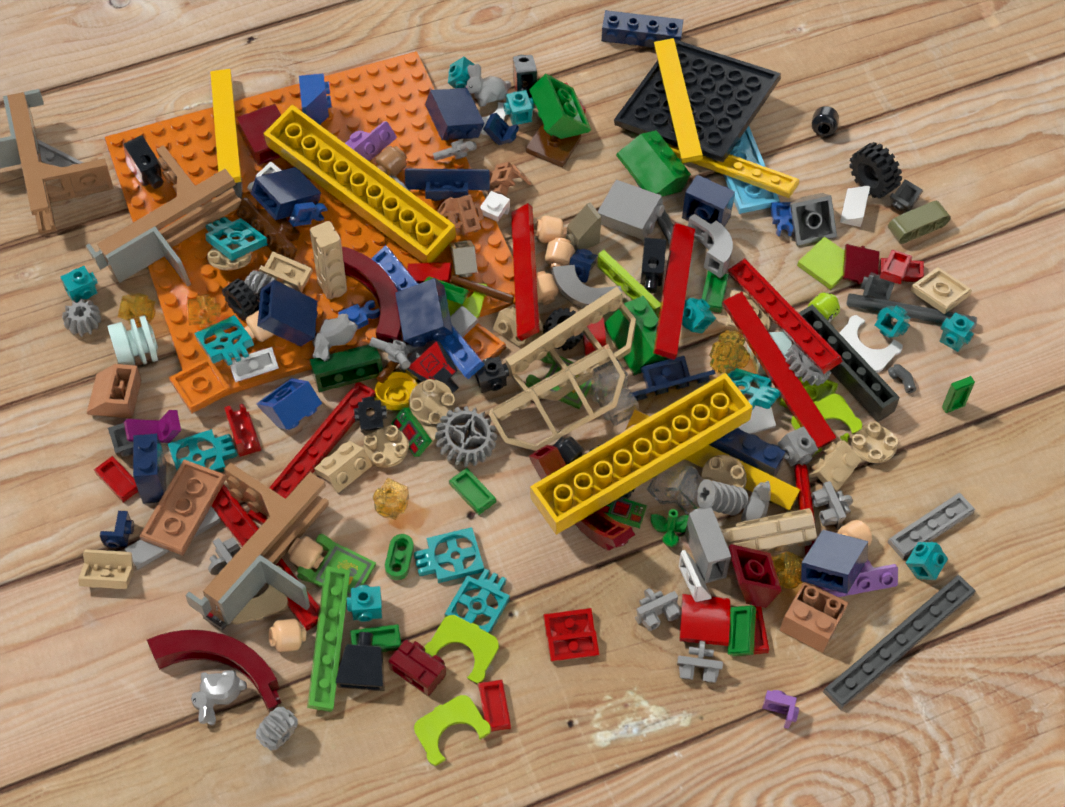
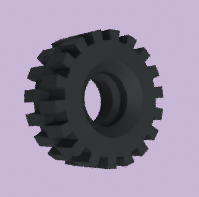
M876 142L869 143L855 152L850 158L851 163L849 167L853 169L851 174L855 176L856 179L854 181L856 184L859 183L860 187L870 186L868 196L871 194L872 198L877 197L880 199L900 186V181H902L900 174H902V171L898 169L899 163L893 159L895 158L893 153L890 155L888 148L883 149V145L880 143L877 145Z

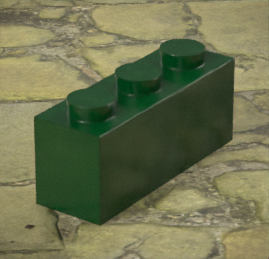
M369 344L330 354V358L327 361L321 358L310 359L312 374L318 392L376 378L383 370L377 348Z

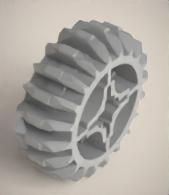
M466 406L461 411L457 407L454 412L449 410L446 416L441 417V423H438L436 427L435 439L438 440L436 443L437 447L442 448L440 451L441 455L448 454L447 461L453 458L456 465H459L460 461H462L465 467L468 466L469 462L475 466L478 460L483 463L486 460V456H491L492 450L496 446L497 434L494 433L496 430L495 425H490L492 422L491 418L484 419L485 412L479 415L477 408L469 411L468 406ZM458 423H466L465 425H462V426L456 425V424H458ZM467 430H468V431H469V432H468V435H467L468 438L466 439V442L464 443V442H463V441H464V438H465L464 435L466 434V432H467ZM468 447L476 448L473 450H466Z

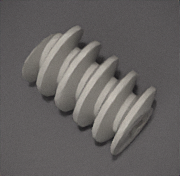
M704 479L698 487L697 500L700 508L712 507L713 511L718 513L721 512L731 516L737 515L747 505L749 499L745 489L710 481L709 479Z

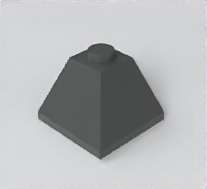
M818 193L802 197L790 203L797 246L820 241L824 237L827 239L837 237L831 195Z

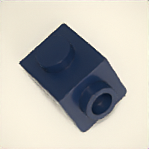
M493 113L490 115L483 130L499 146L512 143L516 139V134L520 127L517 124L508 126L497 113Z
M577 249L571 257L569 264L575 265L576 275L584 283H587L590 271L596 264L598 255L592 254L587 249Z
M118 510L114 532L100 531V538L104 546L112 549L127 547L129 535L134 532V520H131L128 511Z

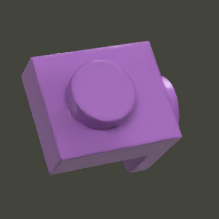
M767 690L762 709L785 714L784 728L789 729L791 722L797 721L799 708L795 707L796 697L788 696L779 690Z

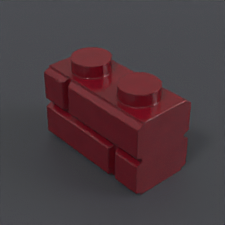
M405 640L389 659V669L427 696H430L446 676L445 662L437 655L432 657L427 654L425 648L416 641L411 643L409 640Z

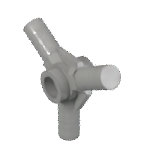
M463 140L451 143V148L435 152L433 155L435 161L451 156L459 159L468 156L467 152L476 150L477 145L472 141L464 143Z
M372 337L369 343L370 346L388 353V358L391 361L399 362L404 369L410 367V362L407 359L408 353H413L417 349L409 344L406 345L400 340L387 343Z

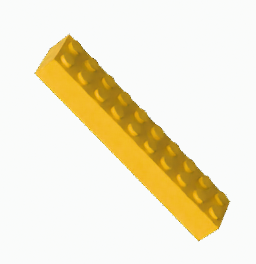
M291 105L263 133L266 144L270 149L422 263H432L456 237L455 225L294 105Z
M724 373L530 486V498L557 535L750 421L753 407L729 376Z

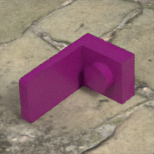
M168 410L160 420L126 419L124 421L126 437L129 442H133V435L157 433L160 443H170L181 432L177 410Z

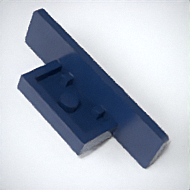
M405 169V186L409 190H425V199L440 201L450 197L460 198L468 195L469 190H489L490 170Z
M685 355L676 357L675 360L669 359L641 367L646 389L629 393L626 396L627 399L634 398V401L648 398V393L655 392L657 396L669 392L668 388L676 386L678 390L689 387V382L697 380L698 384L710 381V376L716 373L715 370L690 376Z

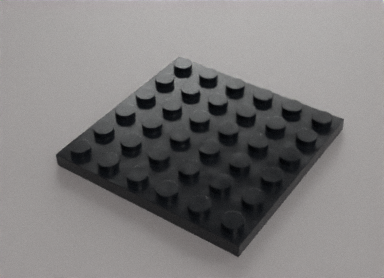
M674 39L702 155L724 163L780 81L781 73ZM657 60L617 114L614 124L638 134L657 130L667 144L678 147Z

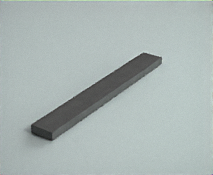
M958 574L829 684L823 693L841 710L969 600L976 590Z

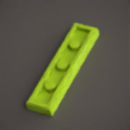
M605 250L598 253L597 267L617 286H621V290L632 300L644 296L659 318L661 303Z

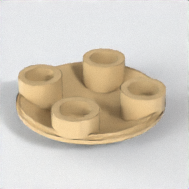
M232 244L228 247L231 250H234L240 246L237 244ZM214 247L208 252L207 258L208 262L215 268L236 270L246 266L251 261V252L231 261Z
M428 379L415 386L410 394V410L417 420L424 424L437 425L441 423L440 419L442 416H446L449 410L453 412L455 397L446 384L438 380Z
M875 421L862 426V430L854 433L851 440L853 451L861 459L871 463H882L891 459L896 453L898 444L897 437L890 430L882 427L880 423Z
M394 425L377 429L371 434L366 435L363 440V448L371 461L370 463L381 468H388L399 464L406 457L409 450L408 439Z
M717 455L704 464L701 471V482L704 479H709L710 481L734 485L744 489L747 476L745 468L736 458L729 455Z

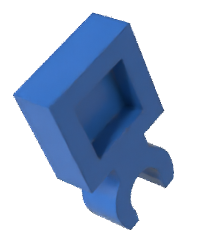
M313 202L295 204L289 222L292 226L311 224L312 219L322 221L324 217L321 212L327 211V208L323 203L316 205Z
M792 202L771 203L772 224H778L777 236H781V230L783 229L788 231L789 236H792L793 221L790 203Z
M370 300L365 303L364 307L360 308L358 304H355L338 312V316L347 314L348 319L356 323L357 329L368 325V318H378L380 316V309L370 310L375 307L374 300Z

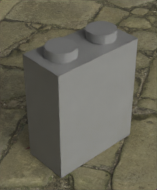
M616 180L600 206L598 213L602 217L601 225L644 240L648 234L653 232L655 221L664 212V205L661 195Z
M712 507L706 509L697 508L689 513L685 532L687 542L704 582L709 583L724 579L727 576L731 554Z

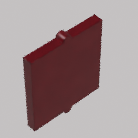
M846 244L843 279L857 282L858 285H861L864 276L869 277L871 272L878 274L880 251L867 249L865 246L859 247Z

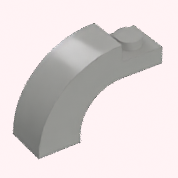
M694 214L689 218L688 227L695 228L694 239L705 245L709 250L706 254L704 268L721 278L729 267L733 250L732 238L727 229L718 221L709 224Z
M575 265L553 267L552 270L560 293L569 302L580 308H585L615 287H618L621 291V286L604 288L586 286L577 277Z

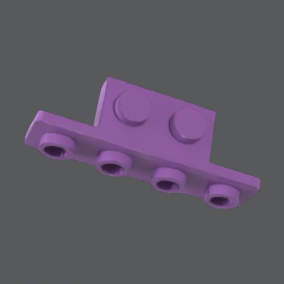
M384 121L371 133L364 131L354 132L345 144L370 161L393 142L397 136L389 123Z
M867 560L848 594L820 586L817 587L837 597L896 587L898 585V567L896 564L873 568L869 560Z

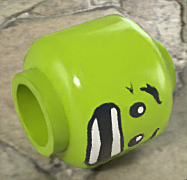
M819 293L808 304V307L813 304L829 323L840 312L838 298L833 294Z

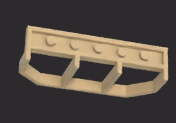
M615 287L506 359L509 374L522 391L528 389V387L518 376L517 372L526 370L530 363L536 359L541 360L547 353L551 355L561 370L567 367L553 348L561 347L571 336L583 333L596 350L601 348L602 346L587 326L591 323L599 322L603 315L609 311L613 312L619 308L630 322L626 346L615 352L614 356L618 361L631 352L636 318L624 305L622 292L619 288ZM610 360L601 366L597 364L591 368L589 373L581 377H573L580 386L611 366L613 362ZM570 382L556 392L551 391L549 395L542 399L558 401L573 391L574 387Z
M609 344L490 409L489 416L505 443L537 451L615 408L625 374ZM612 360L620 374L612 402L593 412L573 376L578 374L581 377L591 371V366L597 363L601 366ZM571 382L589 415L557 432L539 399L551 393L550 389L558 385L561 388ZM532 399L553 434L537 444L508 437L499 420L502 421L511 416L512 410L516 408L522 410L531 405L530 400Z

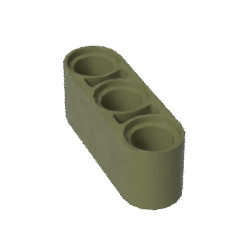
M936 200L895 217L889 222L888 228L898 242L904 244L942 228L950 221L951 216L941 203Z

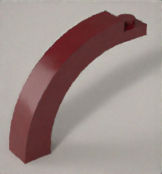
M343 246L345 275L363 284L373 294L379 305L381 315L376 330V338L387 343H393L394 340L401 341L402 328L395 292L398 291L393 281L375 261L358 251Z
M548 444L529 455L541 480L566 466L558 448ZM601 509L575 524L590 540L607 551L614 547L626 545L629 539L635 536L632 527L615 521Z
M179 630L147 639L159 670L172 664L191 660L218 662L243 674L255 686L269 713L282 703L276 691L280 689L278 681L271 668L258 653L233 637L206 630Z

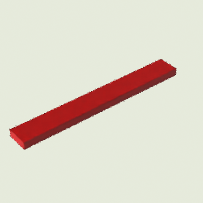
M529 203L511 212L517 338L521 341L540 332L533 207Z
M676 222L672 230L653 351L654 354L675 360L678 352L695 228Z
M745 258L727 270L738 285L823 374L843 362L841 356Z
M743 292L723 300V307L775 388L780 391L782 399L800 427H805L810 437L814 439L818 449L835 441V434L798 377L795 376L794 371L789 369L790 365L786 362L785 357Z
M357 382L269 488L286 499L310 472L313 473L315 471L314 468L327 457L355 423L354 408H358V402H362V398L376 397L375 390L361 382ZM250 510L247 513L252 520L260 525H263L267 520V517L261 512L256 513Z
M223 484L212 504V508L240 546L243 547L259 528L238 501L231 496L225 484ZM281 558L276 566L279 565L283 571L298 580ZM308 591L310 607L307 610L287 597V607L299 623L305 627L306 632L318 624L320 609Z

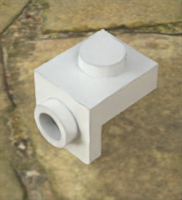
M491 191L481 205L483 216L498 222L503 214L509 213L510 199L502 194Z

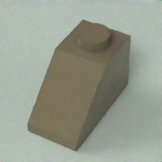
M591 202L586 204L567 226L566 239L571 241L576 251L577 249H588L600 243L602 217Z
M471 240L451 242L449 246L455 274H460V277L473 276V273L478 272L475 246Z

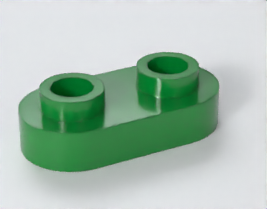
M398 534L390 541L385 561V573L392 580H402L408 575L414 552V543L409 535ZM400 547L406 548L404 551L398 550ZM397 567L401 569L399 572L393 571Z

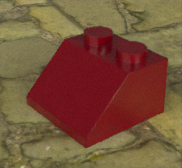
M730 544L728 548L746 604L767 608L782 592L771 553Z

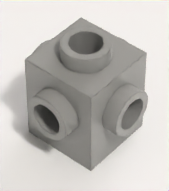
M805 427L787 433L777 443L782 450L786 451L784 458L791 467L799 463L801 466L813 460L812 455L818 450L814 439L810 437Z

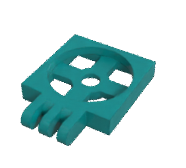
M226 217L220 218V221H213V224H206L208 231L206 233V241L231 261L267 245V238L241 218L231 222ZM223 235H226V236H227V238H225V239H223V240H221V241L219 240V238H220L221 236H223ZM253 236L255 240L248 242L245 238ZM234 237H240V239H238V240H234V239H232V238H234ZM237 244L240 247L231 250L228 246Z
M235 315L194 333L196 340L213 364L224 359L226 364L230 366L233 364L231 358L239 362L241 361L239 355L242 354L244 358L249 357L246 349L254 345L251 336ZM233 326L237 328L236 331L230 334L224 332V330ZM213 335L217 337L216 340L208 344L205 343V339ZM228 338L226 342H220L222 339ZM239 339V341L233 345L234 340Z
M733 366L726 372L737 387H745V389L740 390L742 394L753 396L748 401L753 407L752 410L755 406L770 409L772 404L781 395L778 389L771 387L772 381L769 378ZM751 382L757 384L759 389L750 386Z
M212 429L168 443L176 470L179 469L183 460L205 467L208 459L216 457L209 469L221 473L226 468L224 461L238 455L237 450L234 449V442H231V435L226 434L215 438ZM207 441L212 444L213 448L202 451L199 450L197 443ZM188 446L189 455L178 459L177 454L179 450ZM199 454L202 456L199 461L193 460L194 455Z
M472 527L426 538L428 549L416 551L413 554L414 559L417 560L416 566L420 568L418 569L419 576L435 573L438 583L467 577V575L483 573L484 565ZM465 538L471 542L472 547L461 549L457 546L456 539ZM446 542L448 546L447 553L435 555L437 546L440 543ZM453 552H458L460 554V557L458 559L451 558V554ZM475 556L474 562L464 570V559ZM449 563L453 565L455 572L445 570L440 565Z
M486 568L478 580L467 575L444 616H458L456 606L457 603L468 607L469 611L465 618L462 619L469 623H473L476 617L481 614L491 618L488 624L479 626L480 629L490 634L510 600V595L501 591L507 578L502 576L497 584L495 582L498 574L493 573L488 580L487 577L490 570ZM480 590L477 596L470 597L465 595L468 591ZM490 594L494 596L498 603L497 609L487 605L486 600ZM479 602L482 608L475 610L472 607L473 604Z

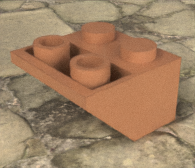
M113 364L97 373L87 415L133 418L142 381L138 367L135 365Z
M804 582L785 614L779 631L824 653L849 603L813 584Z

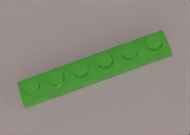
M326 566L324 570L307 708L328 712H332L334 709L335 682L339 667L350 570Z

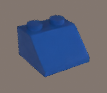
M324 73L299 76L302 112L320 125L329 117L328 108H332L331 95L326 96V94H330L329 81L325 82Z
M291 378L256 404L278 428L291 430L299 425V420L303 417L313 415L322 402L309 381Z

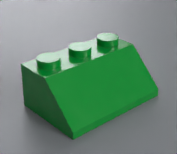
M545 73L529 89L533 97V103L538 109V116L543 121L544 130L549 135L563 139L589 133L592 130L573 87Z
M657 130L640 134L616 154L642 189L662 197L682 192L691 176V173Z
M644 296L624 303L636 318L632 349L629 354L623 357L633 376L642 373L641 367L670 359L653 353L658 317ZM618 309L604 323V326L616 348L620 350L626 346L630 322Z

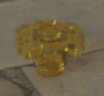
M726 330L719 335L718 342L712 345L709 355L712 358L710 361L712 370L720 374H729L736 368L747 366L750 354L745 346H743L746 339L741 333L735 330L732 332Z

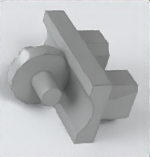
M831 481L825 482L822 489L812 493V502L815 507L825 505L827 510L820 511L819 514L822 525H834L836 529H839L843 526L842 522L846 519V514L851 512L849 506L853 503V499L850 495L844 496L842 491L835 492Z
M234 537L224 542H221L219 538L213 541L219 559L216 555L210 557L212 563L209 565L208 570L211 575L219 574L232 559L231 556L240 550Z
M650 588L644 591L645 598L639 600L641 607L636 608L637 616L635 620L638 624L643 623L648 631H652L660 626L661 621L658 615L662 613L665 614L668 621L679 618L678 595L673 591L663 596L661 591L654 593Z
M700 641L699 648L689 647V654L698 655V658L678 656L677 664L679 665L680 678L693 680L694 667L704 668L702 681L716 683L719 670H722L723 661L703 659L704 656L713 657L714 650L705 649V641Z

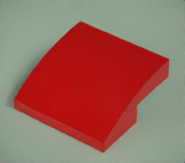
M682 594L679 641L691 643L705 641V644L728 646L730 599L711 597L708 600L695 602L692 595Z
M592 608L543 614L551 662L599 656Z

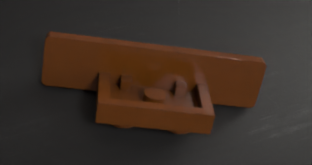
M242 198L237 216L267 238V246L273 252L294 260L297 248L290 241L298 240L301 233L286 218L275 220L266 209L259 210L248 198Z

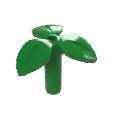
M671 509L668 519L658 514H651L650 519L652 526L657 532H667L662 538L663 543L668 547H675L679 543V537L674 532L684 533L686 531L689 515L678 517V511Z

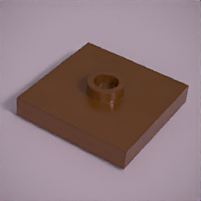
M542 123L526 147V153L563 168L580 142L581 134L560 139L546 133Z

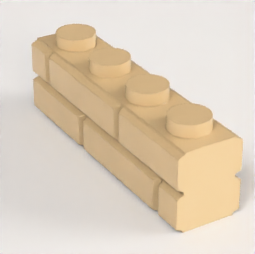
M326 221L312 227L310 235L318 284L323 289L327 299H332L346 293L347 285L341 238L337 231H335L332 223Z
M810 508L719 526L727 547L733 544L764 552L773 548L775 551H784L789 548V545L798 544L800 547L809 546L812 544V541L817 539L813 513Z

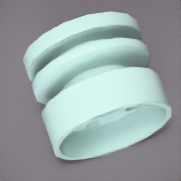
M145 315L139 317L142 325L139 328L136 327L134 318L130 319L131 330L128 331L122 322L107 326L118 364L135 365L134 357L138 355L143 364H147L145 353L149 352L152 362L158 361L157 342L152 326L146 320Z

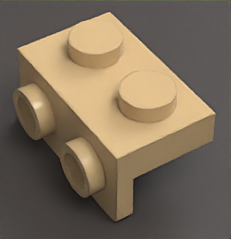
M272 252L265 267L261 266L259 268V271L264 274H268L275 278L276 281L301 293L313 272L312 268L275 252Z
M513 304L499 311L493 329L520 348H524L543 335L544 324L539 320L540 332L521 341L517 338L516 306Z
M844 440L829 443L823 449V455L811 464L812 469L808 472L810 478L818 477L823 484L831 481L835 492L840 489L862 460Z
M348 441L342 444L329 457L324 458L314 469L319 476L329 481L333 489L339 493L371 468L372 464L364 448Z
M88 549L84 551V566L78 578L79 586L114 589L128 588L134 572L131 552Z

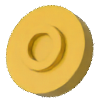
M393 372L385 383L377 382L375 387L376 399L381 400V405H386L388 410L396 411L410 407V394L415 386L418 385L417 381L407 373Z

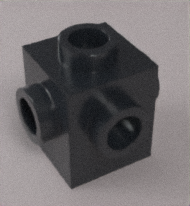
M499 356L484 359L485 365L474 374L481 393L491 390L498 391L507 386V377L510 375L506 363L502 364Z
M376 397L362 398V402H358V408H354L355 422H360L361 431L384 428L383 419H387L386 405H381V400H376ZM370 410L375 413L371 417L366 414Z

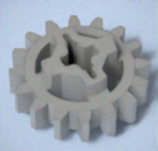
M795 343L787 350L788 352L785 356L788 358L786 362L791 364L789 369L795 371L796 377H802L803 382L807 380L811 386L814 383L819 386L829 378L831 371L829 370L823 374Z

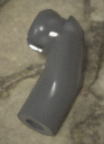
M894 364V367L888 369L889 376L892 379L899 377L902 380L906 393L916 391L912 374L903 366Z

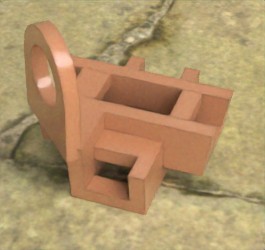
M506 162L497 164L495 170L490 171V189L486 191H488V194L493 191L506 197L509 187L515 186V182L512 179L522 178L528 185H531L532 182L514 164Z
M465 195L460 198L450 197L440 205L437 211L444 217L448 216L449 221L455 225V228L460 226L463 236L469 232L479 231L481 229L479 221L484 219L480 204L474 205L471 195Z

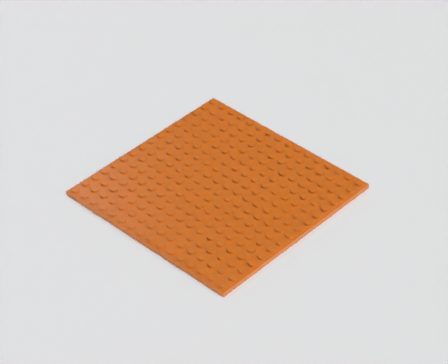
M417 51L324 76L325 82L329 81L330 94H326V96L331 95L332 108H328L329 117L320 125L346 143L354 132L364 131L371 133L382 122H388L397 136L388 146H397L407 156L406 167L396 176L404 185L405 169H471L466 157L455 159V156H451L438 161L434 159L433 153L451 148V143L458 141V139L441 140L425 103L430 90L435 89ZM300 84L234 101L235 116L239 117L272 104H276L281 115L291 105L302 111ZM213 107L105 136L132 222L137 221L176 198L177 193L173 188L174 184L172 182L168 183L163 174L161 178L164 183L161 187L153 189L150 184L142 186L127 166L123 144L143 135L157 159L159 155L156 149L164 145L196 186L218 173ZM236 118L243 198H248L259 210L265 209L251 195L247 188L248 185L255 181L256 175L270 162L281 170L294 168V166L282 157L257 166L239 132ZM378 153L374 158H372L369 161L376 167L378 166V164L376 163V157L380 153ZM305 175L321 192L318 203H323L327 211L321 212L324 217L322 221L312 219L311 224L294 226L301 234L298 240L290 242L297 248L294 261L313 270L302 293L318 301V315L315 326L317 335L320 333L325 319L337 318L338 312L355 304L362 308L370 300L375 302V307L370 310L378 309L379 305L373 294L363 284L345 275L346 293L340 297L327 299L317 281L310 235L312 227L330 221L341 238L342 247L358 251L370 259L386 245L406 269L408 268V263L422 262ZM409 190L435 211H438L440 205L446 200L433 201L425 199V190ZM482 190L468 191V195L472 197L473 204H480L481 207L485 201ZM238 208L224 217L231 222L240 219L237 216ZM483 216V220L479 221L481 229L477 232H469L463 236L461 227L455 228L456 237L451 242L471 240L475 246L478 272L473 273V276L462 278L476 283L487 284L490 288L514 295V301L510 304L486 295L479 317L496 313L513 304L515 305L513 257L497 222ZM205 227L172 247L184 266L191 282L190 286H186L165 256L148 266L182 370L208 357L196 340L194 333L233 315L237 317L244 328L248 326L246 321L239 318L232 311V308L228 306L222 290L236 279L245 281L252 271L260 272L259 268L261 266L265 267L273 252L267 245L251 252V261L246 266L236 270H221L213 267L208 262V252L214 247L206 241V233L208 231ZM223 235L219 238V240L221 241L227 238V236ZM253 236L245 238L248 242L255 240ZM234 237L232 239L238 240L240 239V237ZM448 245L432 263H451L450 284H452L451 278L456 274L453 269L450 246ZM467 289L469 291L468 297H470L474 291ZM380 316L375 319L368 318V325L357 329L351 341L345 345L332 346L329 349V353L333 354L368 345L372 337L376 338ZM233 326L224 330V332L230 334L236 331L237 328ZM213 335L205 339V343L208 344L216 340L217 337ZM273 335L263 342H259L254 337L252 339L254 345L246 349L248 354L272 347L279 369L235 382L230 366L226 364L224 359L214 363L231 388V394L311 370L310 359H314L315 347L312 340L300 347L277 335ZM224 338L220 342H226L228 338ZM239 339L234 340L233 345H234L236 342H238Z

